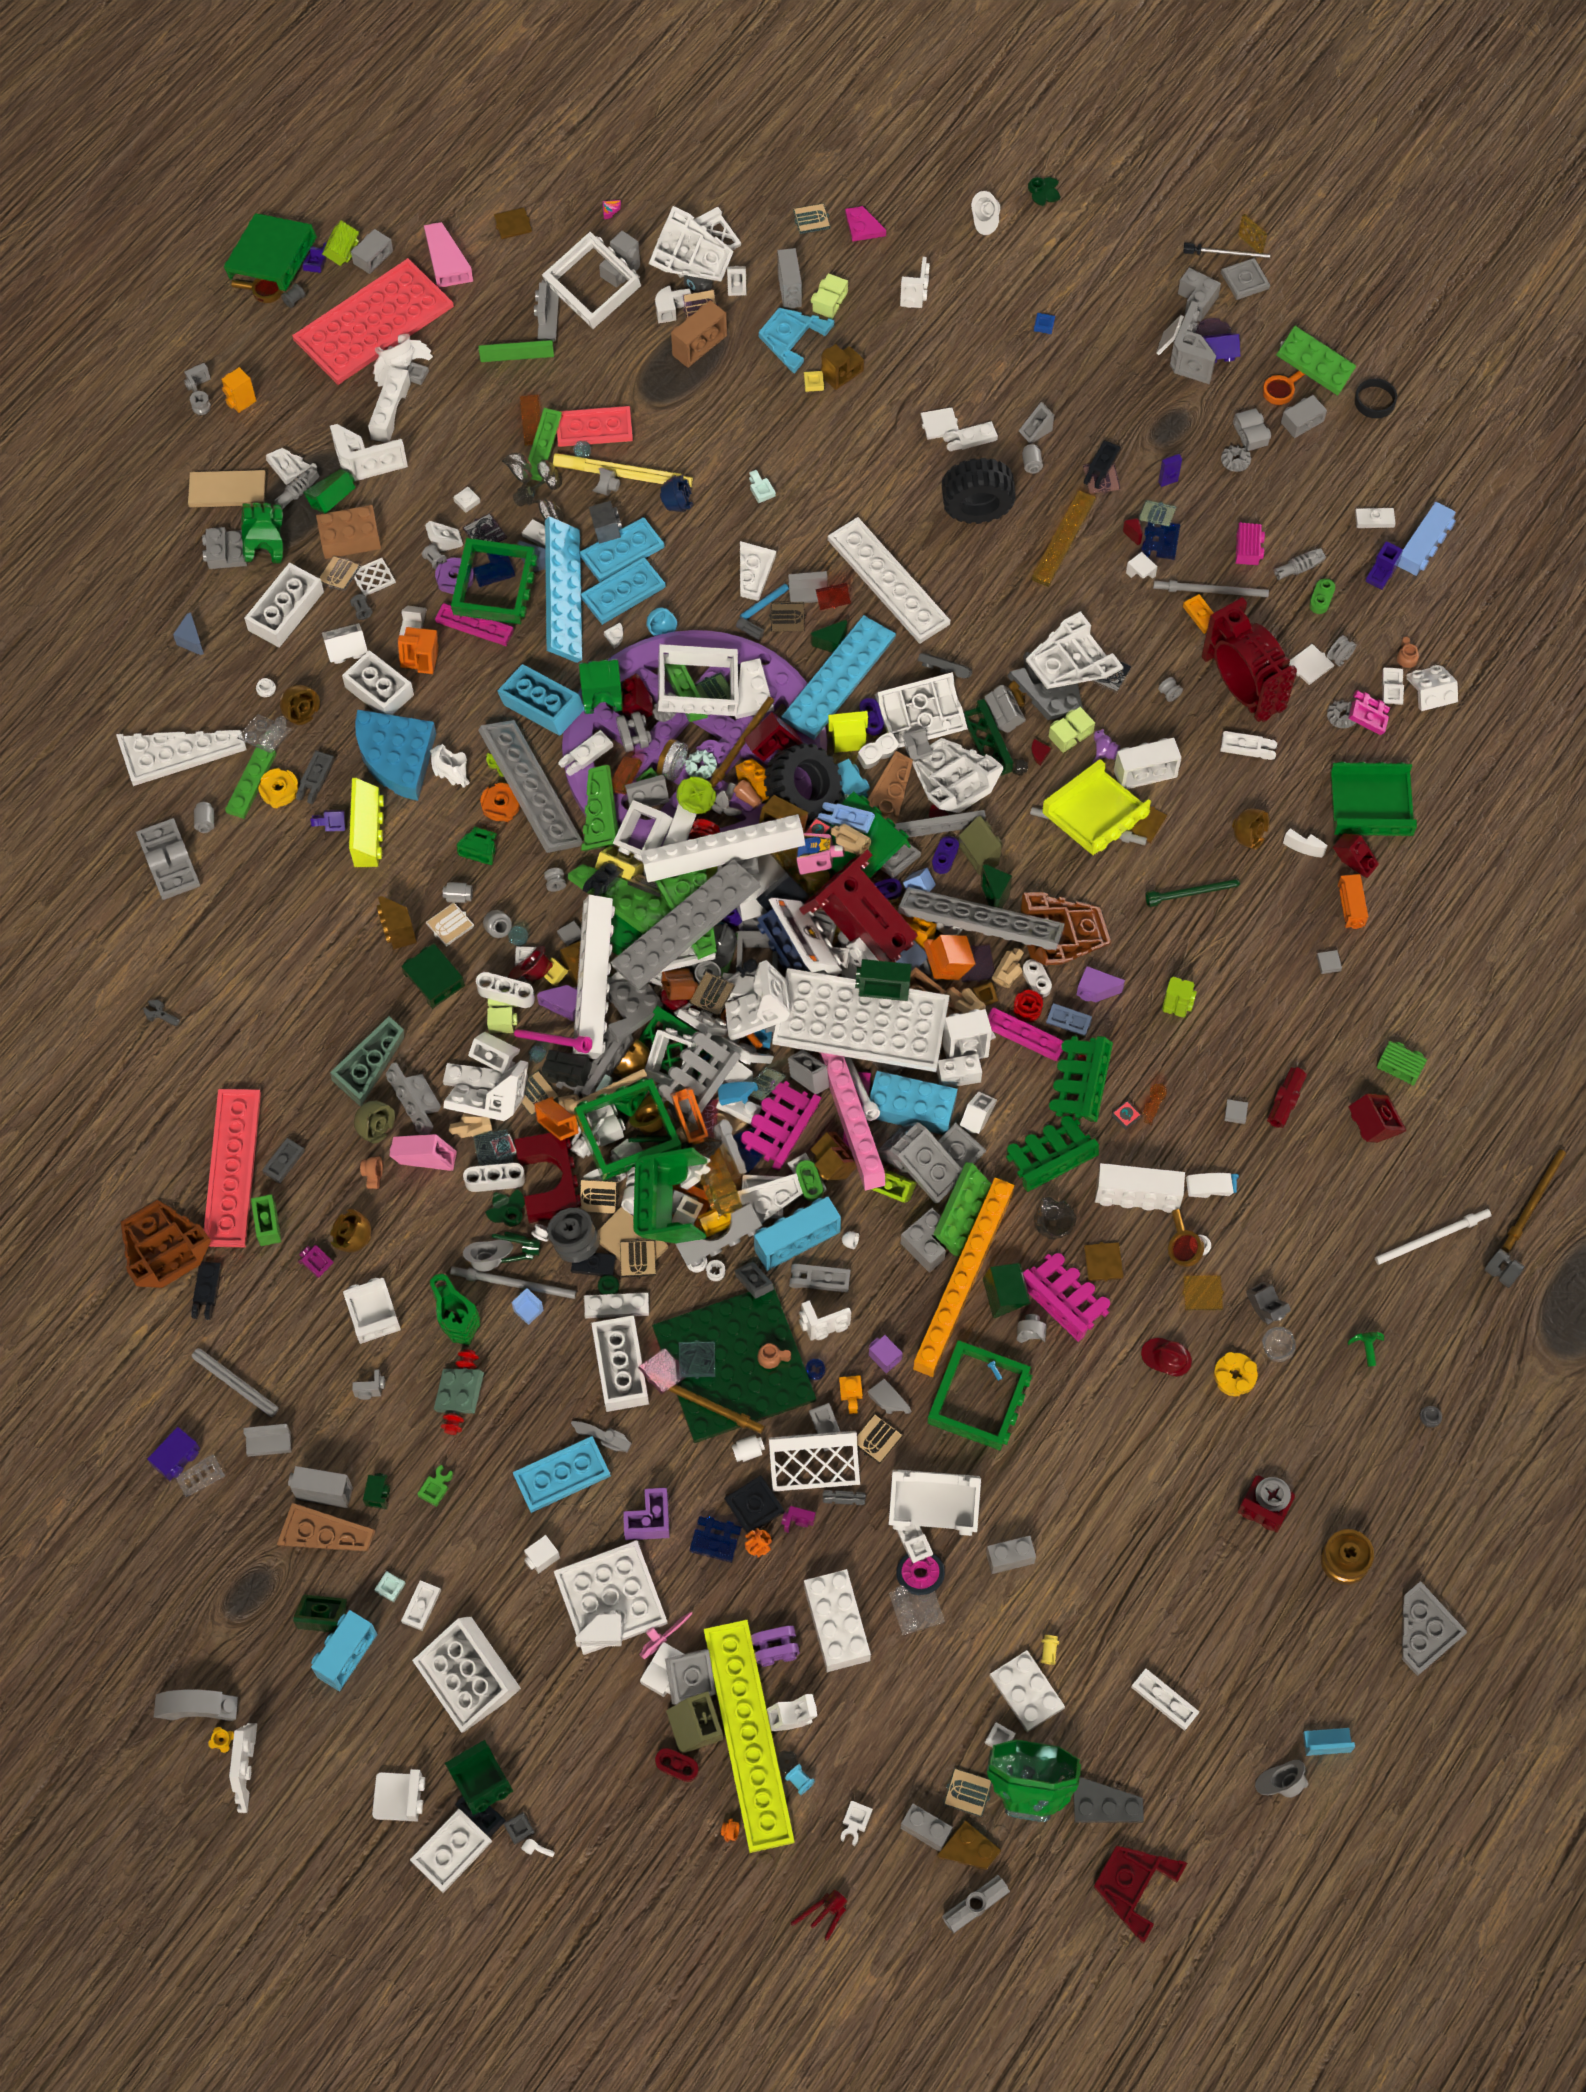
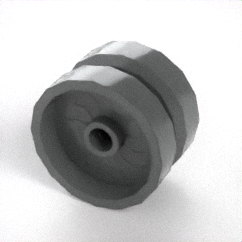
M579 1208L562 1210L548 1224L547 1233L549 1240L554 1246L556 1253L564 1261L576 1263L587 1260L599 1247L600 1236L592 1218L585 1210Z

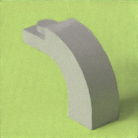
M210 1690L166 1691L156 1694L154 1717L167 1720H177L183 1717H210L233 1721L236 1720L238 1697L223 1695L222 1692Z

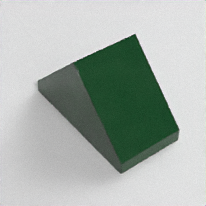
M846 619L811 632V645L833 653L846 637Z

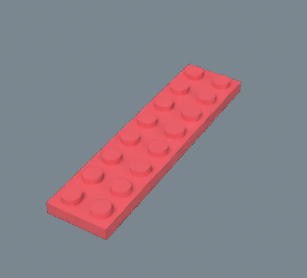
M218 1089L204 1231L211 1240L209 1247H246L261 1098L260 1090Z

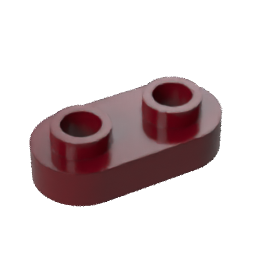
M669 1748L662 1749L656 1754L655 1764L659 1771L683 1782H691L698 1776L699 1768L694 1759ZM665 1758H669L671 1760V1763L669 1765H664L662 1763ZM686 1767L691 1768V1770H692L691 1773H690V1774H684V1773H683L684 1768H686Z

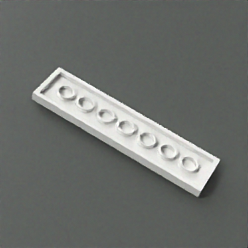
M859 517L828 535V541L919 644L950 625L951 620Z

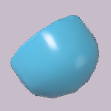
M662 607L651 611L647 617L646 626L653 636L675 632L677 620L668 609Z

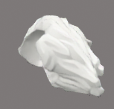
M443 744L430 750L432 753V768L436 777L444 778L445 776L452 785L456 783L457 785L461 784L463 788L470 783L466 778L467 758L463 752L453 754Z

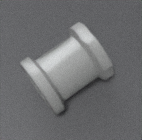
M434 544L427 546L422 552V557L428 559L435 570L440 563L443 564L447 561L446 556L441 555Z

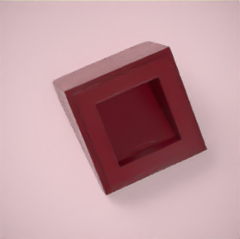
M1138 518L1125 520L1123 532L1134 543L1140 545L1143 533Z

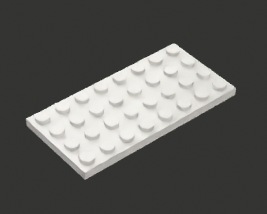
M787 968L785 979L787 982L790 1015L786 1021L776 1024L772 1044L936 1072L950 995L909 989L908 1001L859 997V989L855 988V979Z

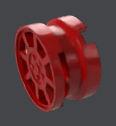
M697 819L692 825L693 829L690 830L689 839L720 833V828L711 821Z
M1024 990V992L1018 993L1013 1007L1015 1016L1027 1023L1036 1021L1042 1013V997L1033 990Z

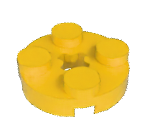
M276 768L269 770L261 777L258 789L264 802L270 804L273 808H279L291 803L296 798L299 784L296 776L291 771H283ZM276 785L284 786L281 790H275Z
M1229 1352L1225 1354V1356L1219 1359L1214 1369L1213 1375L1218 1388L1223 1393L1235 1397L1250 1392L1254 1388L1258 1377L1256 1363L1240 1353ZM1230 1371H1239L1241 1377L1233 1379V1374Z

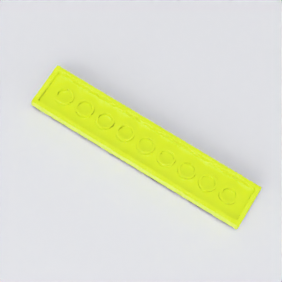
M748 1620L704 1629L707 1649L710 1653L713 1678L749 1853L793 1844L795 1841Z

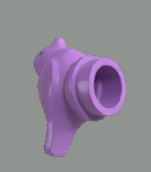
M1104 729L1096 731L1094 733L1096 757L1092 764L1105 757L1109 760H1115L1117 751H1120V745L1112 742L1111 738L1104 734Z

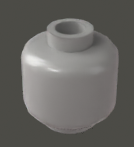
M492 910L484 917L483 927L492 937L503 938L511 931L512 922L504 912Z

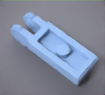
M824 802L822 808L833 814L831 816L819 813L817 818L824 823L840 826L846 824L859 832L868 834L875 815L869 811Z

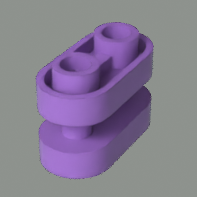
M794 1626L779 1627L751 1635L753 1646L760 1647V1651L755 1652L756 1663L766 1667L773 1665L774 1661L783 1659L784 1662L795 1660L800 1651L798 1644L791 1643L790 1639L796 1637ZM782 1642L781 1646L772 1648L768 1646V1644Z

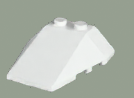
M673 206L651 255L649 264L665 272L722 281L733 251L720 239L710 235L706 231V227L696 223L692 215Z
M1081 611L1065 619L1060 624V627L1055 632H1052L1049 638L1026 658L1028 665L1047 689L1107 678L1123 669L1122 664L1112 653L1106 656L1090 635L1091 624Z
M943 738L930 745L933 752L932 755L913 760L912 763L928 799L939 809L956 813L962 812L990 794L1003 771V766L993 757L979 755L973 749H970V751L963 749L961 745Z

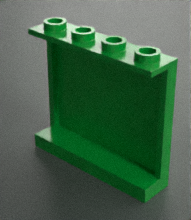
M255 213L236 247H234L229 259L225 262L224 269L229 279L232 280L235 274L269 280L276 282L279 290L286 291L317 238L312 224Z
M1384 762L1333 763L1330 771L1334 835L1414 836L1417 828V819H1414L1410 776L1412 764L1403 762L1396 764H1386Z
M853 791L841 805L869 811L875 815L868 834L860 832L871 839L868 850L873 856L867 860L869 864L862 870L870 878L903 845H906L908 848L911 845L907 840L909 836L902 829L898 831L891 819L888 817L884 819L882 812L876 806L872 808L865 796L862 794L858 796ZM830 833L833 845H838L836 844V837ZM844 851V857H833V866L830 870L836 874L857 855Z

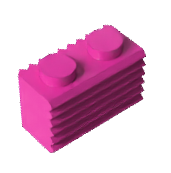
M1241 522L1238 524L1235 564L1259 565L1260 559H1263L1264 548L1261 547V543H1264L1265 532H1261V524Z

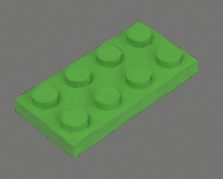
M1297 326L1293 327L1276 356L1337 396L1356 368L1355 364Z
M965 1162L933 1233L954 1256L959 1257L992 1185L978 1168L970 1162Z

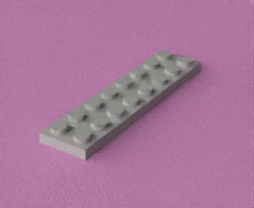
M515 720L481 725L478 730L546 853L580 847L583 842Z
M733 859L611 962L612 966L637 990H640L761 887L760 882Z
M910 887L907 888L898 908V913L904 914L907 917L921 918L927 922H938L945 926H955L966 931L980 932L987 936L993 935L1005 940L1022 942L1025 945H1036L1047 950L1057 949L1065 923Z

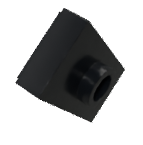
M594 1253L587 1260L572 1263L571 1273L614 1276L616 1255Z

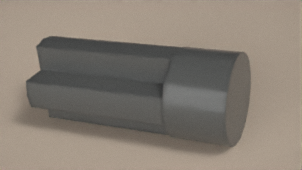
M742 617L738 620L736 624L738 629L757 640L763 637V629Z

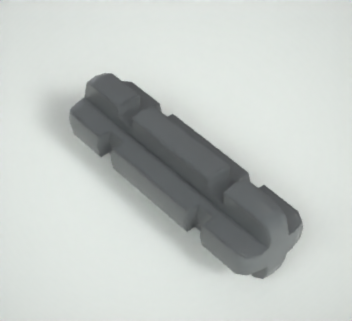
M825 1490L823 1492L824 1503L865 1504L866 1495L864 1492H856V1494H853L851 1491H836V1493H833L832 1490Z

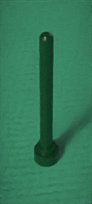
M1234 879L1164 893L1153 890L1145 893V899L1148 907H1155L1165 900L1238 887L1240 881Z

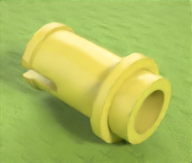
M1044 1635V1639H1042L1044 1645L1041 1663L1056 1664L1057 1645H1059L1057 1636Z

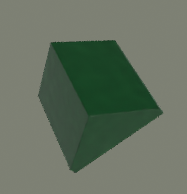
M986 864L982 865L980 885L988 905L1002 909L1010 895L1012 875Z
M1020 1263L989 1268L983 1277V1282L993 1318L1000 1317L1031 1303Z
M303 1594L294 1614L293 1622L298 1629L334 1633L338 1628L337 1623L346 1612L347 1599Z

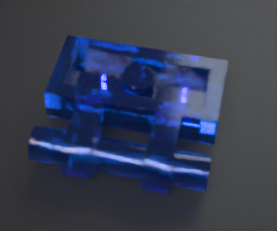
M1149 521L1144 532L1146 538L1142 545L1143 553L1149 557L1151 551L1154 550L1157 551L1156 557L1175 560L1180 524L1170 523L1169 526L1162 525L1163 522H1161V528L1155 527V522ZM1153 537H1159V541H1153Z
M699 1516L697 1525L705 1526L704 1531L695 1529L689 1551L732 1563L738 1540L730 1537L731 1534L740 1535L742 1527L734 1525V1522L727 1521L725 1523L715 1520L714 1517L708 1516L706 1518ZM712 1529L724 1531L723 1536L711 1533Z

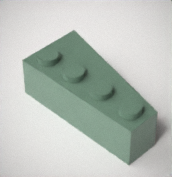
M389 1016L330 1072L331 1080L359 1106L363 1105L404 1040V1029Z

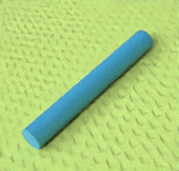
M783 584L743 612L740 618L742 617L747 620L789 590L788 586Z

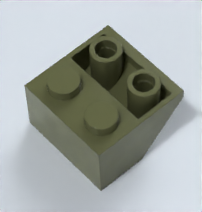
M978 816L959 835L958 842L961 851L978 875H981L982 865L987 864L993 868L999 865L1002 842L998 836H994L990 824L984 821L981 816Z
M709 1691L689 1697L666 1710L679 1753L683 1754L723 1740V1734Z

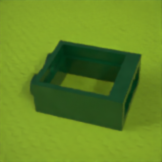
M862 959L861 967L857 966L855 988L859 989L858 996L908 1001L912 964Z

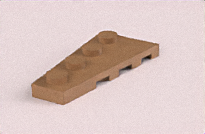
M895 751L867 799L872 808L876 806L882 812V817L884 819L888 817L894 824L897 823L913 763L911 758L898 751Z
M292 1503L277 1545L368 1552L375 1530Z

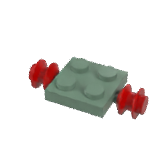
M469 1349L458 1352L461 1360L456 1361L455 1364L460 1369H443L434 1410L436 1412L448 1413L443 1415L446 1424H442L441 1428L450 1435H457V1432H462L459 1423H463L464 1419L459 1413L475 1414L484 1372L474 1370L477 1366L473 1362L478 1360L479 1357L475 1354V1351Z

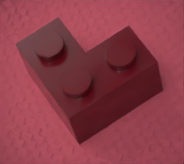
M773 712L744 739L751 752L762 761H765L777 749L783 751L792 746L803 744L798 734Z

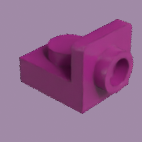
M317 1245L306 1246L299 1253L301 1258L298 1262L300 1264L303 1263L317 1278H320L334 1263Z
M790 1506L789 1511L784 1512L781 1522L782 1525H785L784 1532L789 1533L792 1521L801 1527L814 1526L816 1512Z

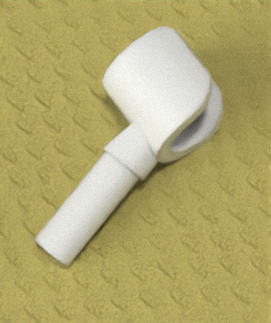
M532 1839L526 1840L521 1847L529 1855L534 1850L553 1857L555 1853L541 1847Z

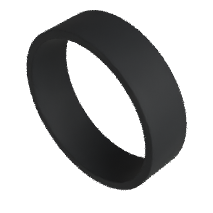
M1377 378L1362 382L1357 388L1355 395V406L1358 411L1364 416L1375 419L1384 418L1391 414L1397 401V392L1393 385ZM1379 387L1386 390L1392 396L1393 404L1383 410H1373L1362 404L1358 394L1365 388Z

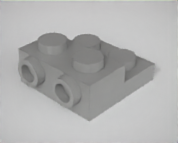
M225 527L206 529V534L202 535L203 545L206 546V550H203V560L207 562L209 569L247 566V562H244L241 530L226 532Z

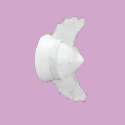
M409 334L399 335L398 343L400 344L395 347L389 346L387 350L376 347L375 352L379 357L373 365L374 381L378 382V387L383 386L390 367L407 370L412 359L424 358L430 360L433 357L430 354L431 350L426 347V344L421 343L420 340H410Z

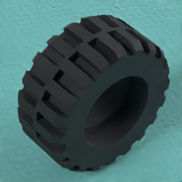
M973 458L970 461H962L959 465L955 464L952 466L951 470H948L942 478L941 486L944 509L953 519L956 518L960 522L965 521L969 524L976 522V524H981L985 521L991 522L993 519H999L1011 510L1016 500L1013 473L1007 465L1001 461L997 462L996 459Z
M803 743L784 749L774 755V758L768 763L769 767L765 770L764 775L767 776L764 779V786L767 788V791H765L766 797L769 796L771 798L773 795H776L808 812L807 821L814 820L818 817L819 813L828 814L830 812L822 808L824 802L836 804L840 799L838 793L842 792V785H840L842 778L838 774L839 767L837 764H834L833 757L830 754H826V750L818 748L814 744L808 745ZM797 766L802 768L810 777L812 794L809 800L802 797L795 787L794 772Z

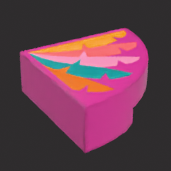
M621 200L603 201L604 219L612 218L620 210Z

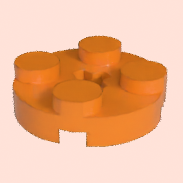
M497 783L490 789L488 787L481 795L480 802L483 814L494 821H511L520 809V804L507 783ZM504 799L503 805H498L496 803V801Z

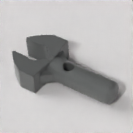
M159 1000L148 1001L149 1005L156 1008L157 1011H149L143 1007L147 1019L152 1022L155 1018H160L173 1026H178L180 1023L178 1018L163 1011V1002Z

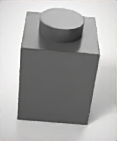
M684 275V285L692 292L699 293L711 290L712 280Z

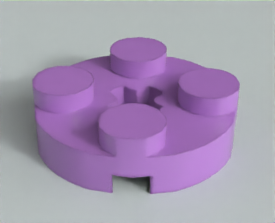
M449 558L447 562L440 563L436 568L435 578L441 591L454 594L457 578L450 576H453L454 573L458 575L461 558ZM471 569L466 592H468L469 587L474 581L473 569Z

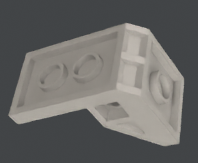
M1191 301L1173 344L1170 367L1175 374L1210 384L1216 355L1204 338L1195 333L1200 311H1198L1199 303Z
M918 1122L903 1125L877 1150L881 1160L901 1173L908 1172L934 1203L942 1200L955 1187L962 1171L929 1130Z

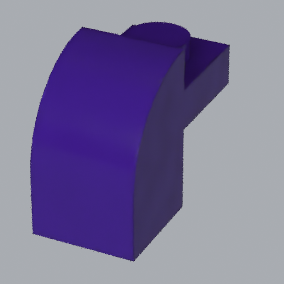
M1386 541L1377 555L1376 563L1365 582L1383 590L1400 562L1403 549Z

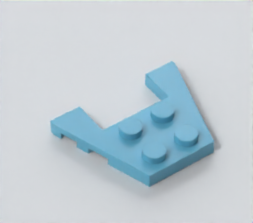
M778 308L759 331V338L795 374L804 363V358L790 350L809 328L826 336L834 326V320L819 319V316L812 315L809 317L802 315L801 312Z

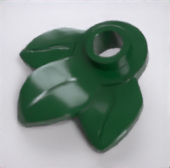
M1039 177L1032 178L1028 183V190L1032 193V200L1040 206H1044L1046 201L1056 202L1060 200L1061 196L1055 189L1059 181L1051 177L1044 179Z
M515 1190L510 1198L495 1192L492 1199L494 1208L485 1212L489 1220L495 1223H504L509 1227L519 1225L523 1219L522 1209L525 1206V1199L521 1191ZM510 1215H515L516 1218L513 1219V1220H510V1219H509V1216H510Z

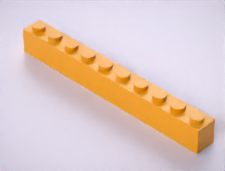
M994 1178L914 1360L913 1370L934 1377L1013 1196V1184Z

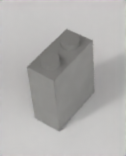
M295 1466L294 1473H290L288 1485L297 1500L348 1508L353 1487L348 1476L345 1474Z

